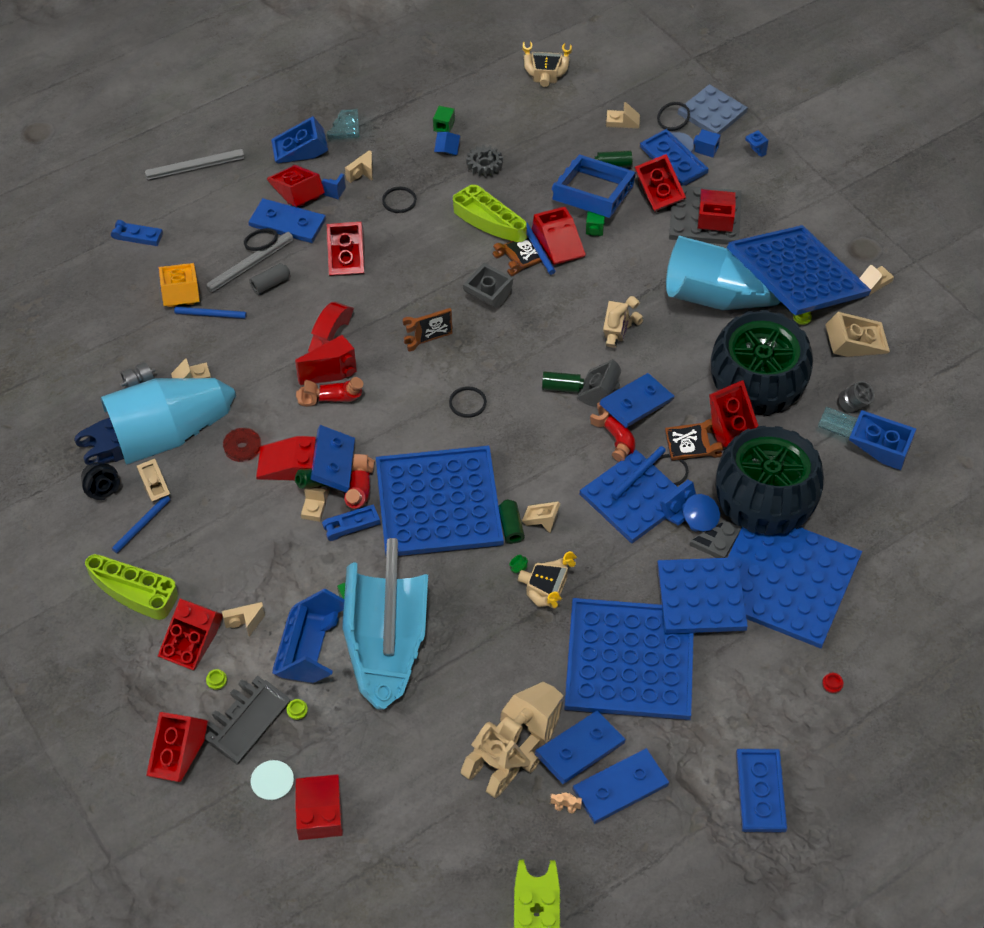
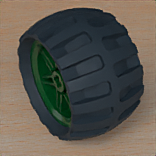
M769 310L749 311L740 317L737 316L732 319L718 335L711 354V373L717 390L744 380L754 414H763V416L771 415L777 411L782 412L794 404L803 394L812 374L813 354L805 331L800 329L796 321L790 320L784 314L769 312Z
M758 426L754 429L742 431L726 447L716 472L717 496L726 516H729L737 526H742L752 533L758 532L765 535L786 534L792 529H798L815 511L824 485L822 461L818 451L813 448V444L808 439L800 436L799 433L783 429V427Z

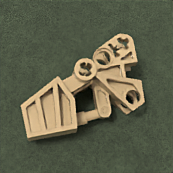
M545 682L514 694L501 712V723L496 726L491 722H487L471 744L474 747V751L465 758L461 774L467 779L472 780L483 768V763L486 761L489 765L498 769L492 774L486 789L488 794L497 798L515 778L520 767L532 773L540 763L534 752L538 747L540 748L550 741L560 717L564 695L555 687ZM524 723L529 727L528 731L531 732V735L518 747L517 741L523 728L521 725Z

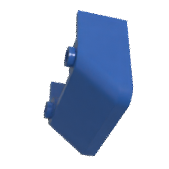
M324 588L292 607L272 672L274 675L284 679L315 683L332 675L333 670L318 663L317 660L325 631L336 626L338 613L344 610L343 598Z

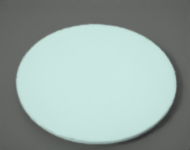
M277 760L263 762L256 767L251 776L252 790L257 796L266 800H276L285 796L291 790L294 782L291 768L284 762Z

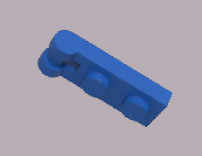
M117 220L115 229L111 232V237L114 239L158 246L163 236L162 229L129 224L123 220Z
M373 504L325 519L322 525L327 530L328 540L334 541L340 536L380 524V518Z

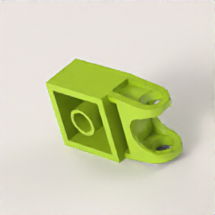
M519 859L514 887V928H560V887L555 860H550L548 871L545 875L534 877L527 872L524 859Z

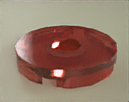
M249 428L232 430L223 440L224 452L233 461L243 462V460L247 459L249 461L260 452L261 439L258 433ZM240 443L247 444L245 447H238Z

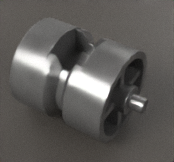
M145 361L137 364L134 370L131 368L121 372L123 383L120 385L121 387L125 386L128 388L154 379L153 373L155 369H150Z
M859 381L841 391L839 403L845 411L855 412L874 400V390L869 383Z

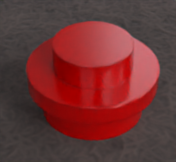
M829 673L823 678L822 685L826 691L838 693L842 690L844 682L839 674Z

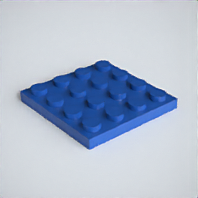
M637 450L625 457L624 461L621 460L583 487L579 493L631 544L665 520L660 501L677 488L672 481L652 464L618 499H614L611 494L646 460Z
M738 557L658 560L657 567L665 634L747 631L748 625Z

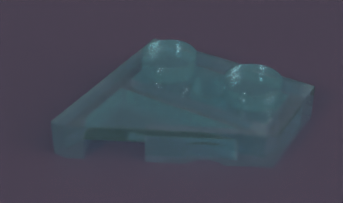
M358 109L341 110L338 118L333 122L332 129L327 132V139L359 137Z

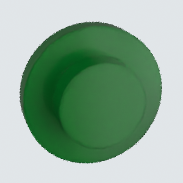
M522 555L515 556L509 563L511 571L513 573H520L521 570L524 571L527 568L528 559Z

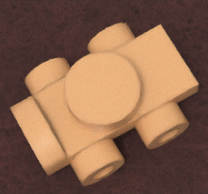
M570 793L552 794L551 804H555L557 811H561L563 806H566L569 813H575L576 808L581 809L582 798L576 799Z

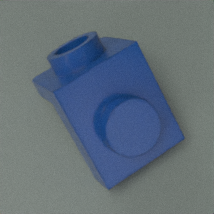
M759 130L747 135L745 140L751 145V148L760 157L765 156L769 140Z

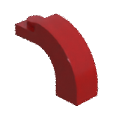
M339 302L329 303L315 322L311 332L313 337L308 351L310 352L333 340L338 328L343 324H349L354 308Z

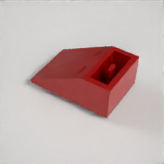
M701 189L697 228L732 232L735 218L736 192Z
M566 207L534 214L532 231L554 265L586 256L574 220Z
M179 599L158 657L195 671L217 634L223 614L191 601Z

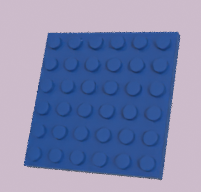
M803 225L731 241L727 245V249L733 256L738 258L795 316L869 296L871 292L867 285Z
M490 446L376 457L385 555L387 553L388 538H396L398 540V556L504 545Z
M742 527L728 558L738 557L747 620L822 649L862 551L800 527L798 529L794 528L786 534L778 533L773 535H765L758 532L752 533Z
M573 598L564 710L598 711L599 713L691 720L694 633L665 634L662 605Z

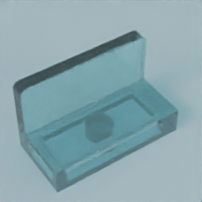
M826 407L818 427L849 439L858 418Z

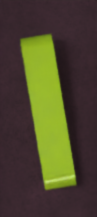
M469 185L453 196L454 213L472 226L510 241L523 242L527 239L526 221L480 186Z
M97 554L90 555L85 561L88 574L98 587L119 603L156 620L165 619L178 598L176 584L171 578Z

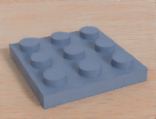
M710 84L685 103L690 110L689 121L703 130L716 134L724 132L747 113L748 109L745 105ZM684 107L678 109V114L686 119L688 115L687 110Z

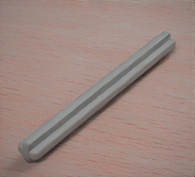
M242 149L147 169L145 170L147 180L236 161L244 159V152Z
M290 232L284 233L278 237L272 246L256 251L206 284L207 289L210 292H214L293 241L292 234Z
M396 538L387 539L383 654L385 656H393L395 649L398 540Z

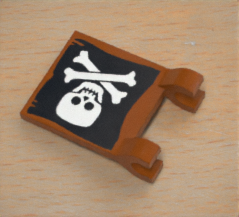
M528 236L523 242L511 241L506 244L496 243L493 246L496 250L492 253L495 258H500L506 253L512 260L508 263L511 269L507 270L510 276L516 275L526 267L542 262Z
M451 308L419 318L405 317L402 319L403 325H407V333L415 330V337H404V344H408L407 350L409 352L414 351L419 344L452 334Z
M712 418L703 423L665 428L671 460L701 456L722 457V444L718 442L710 446L707 433H714Z

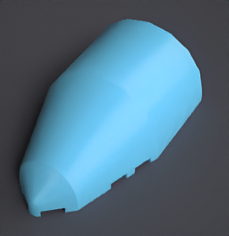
M678 236L667 269L666 291L669 297L720 310L776 306L780 303L778 298L738 258L733 256L727 248Z
M155 378L102 396L101 402L104 412L109 414L127 465L183 445L190 436H196L200 433L199 430L207 425H212L227 415L234 398L236 399V393L234 388L216 378Z
M353 562L346 568L342 629L359 692L376 709L382 710L403 695L412 672L411 667L414 659L418 656V648L425 637L428 575L424 574L414 578L397 579L395 649L393 656H385L383 654L386 579L358 574L357 563Z

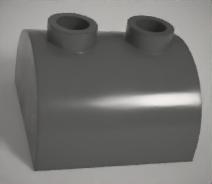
M483 263L463 284V289L468 294L497 308L507 299L513 285V278Z
M612 359L589 370L584 380L583 388L580 389L577 398L587 405L597 407V403L602 398L616 391L620 386L618 379L621 374V368L618 363Z

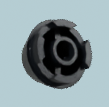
M93 462L87 465L81 474L84 493L95 500H105V497L109 496L112 492L116 493L120 485L117 470L109 464Z

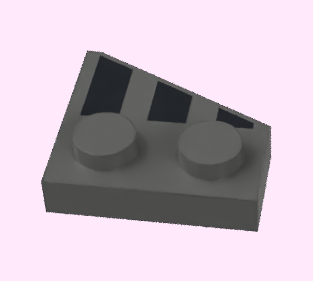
M723 520L710 531H704L691 539L690 546L715 558H726L741 528Z

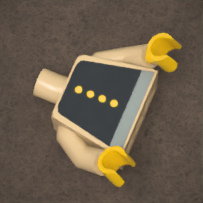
M530 41L529 48L524 46L525 42L523 43L522 49L525 52L524 67L529 75L533 76V80L540 82L541 86L547 87L549 83H556L558 77L567 72L570 59L568 56L572 53L571 44L569 50H565V43L562 45L564 56H562V53L532 52L530 54L532 42Z
M569 551L561 559L536 563L532 573L520 571L518 582L527 584L526 595L536 606H549L556 609L558 601L562 600L560 596L567 580V566L574 567L576 562L573 559H576L577 556Z

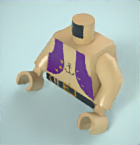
M630 296L626 303L608 302L603 328L605 338H607L606 346L616 348L617 342L624 340L626 330L632 326L633 322L636 325H640L643 322V316L638 312H633L631 316L629 315L628 307L630 306L635 309L640 304L639 300L634 296Z

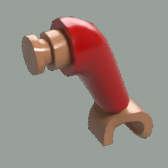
M353 377L351 380L343 383L320 385V388H318L316 383L305 380L304 387L296 391V398L299 405L306 407L315 405L317 398H319V401L352 402L361 396L364 384L360 378Z
M597 403L598 413L601 416L592 414L590 416L591 424L597 427H605L616 440V448L612 453V457L619 462L621 460L624 461L625 457L631 453L633 454L635 450V438L628 428L624 427Z
M354 454L352 461L350 487L347 493H345L344 500L346 505L353 509L363 507L368 501L370 492L369 473H373L375 462L368 455Z

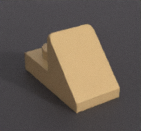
M624 102V111L607 110L606 127L639 128L640 114L626 102Z
M370 150L345 167V175L348 182L352 183L361 175L366 176L370 180L373 179L372 152Z
M870 265L859 279L871 289L870 294L893 282L894 276L883 266L876 269L873 265Z
M187 358L171 373L172 378H211L207 362L189 367Z
M155 459L137 465L138 472L144 483V489L151 501L170 495Z
M316 487L305 489L306 499L301 512L302 519L321 522L330 488Z
M551 502L528 506L522 522L526 526L542 524L550 533L557 518L560 503Z
M262 602L222 611L226 628H235L246 624L248 636L254 632L265 616Z

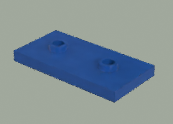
M667 129L640 143V148L652 159L667 154L681 186H685L708 173L709 168Z
M262 198L249 220V226L258 229H274L280 235L290 232L295 239L313 243L326 220V215Z
M647 373L602 398L599 404L627 428L671 402L674 395Z
M320 425L317 429L310 479L347 493L350 485L355 438Z
M595 711L536 749L535 755L564 784L623 745L626 739L598 711Z
M646 748L573 785V791L578 798H582L583 807L593 823L596 824L669 786V781Z
M737 749L742 832H786L787 822L780 749Z

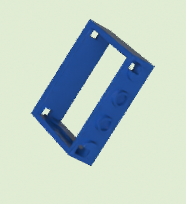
M579 154L575 160H572L571 165L565 169L564 174L560 175L558 181L553 184L552 200L611 218L633 188L636 172ZM578 172L619 184L608 199L568 186Z

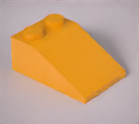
M194 263L159 267L164 306L175 307L178 304L193 305L196 302H200Z

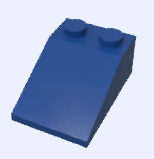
M314 116L271 139L276 163L312 159L328 151L324 128Z
M861 410L849 440L880 463L901 470L913 442L916 428Z

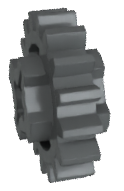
M482 145V148L476 146V150L471 149L470 153H467L466 165H468V170L472 169L473 174L478 172V176L484 174L487 177L488 173L493 175L494 171L498 173L499 168H502L503 156H501V152H497V148L491 149V146L485 148V145Z

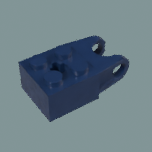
M110 417L80 431L74 438L76 445L79 447L94 446L83 457L86 465L93 462L107 463L114 460L118 462L124 459ZM88 437L87 439L80 441L81 438ZM97 456L95 459L89 460L91 457Z

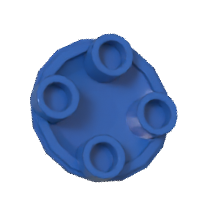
M693 495L682 506L684 518L692 531H710L719 522V507L707 495Z

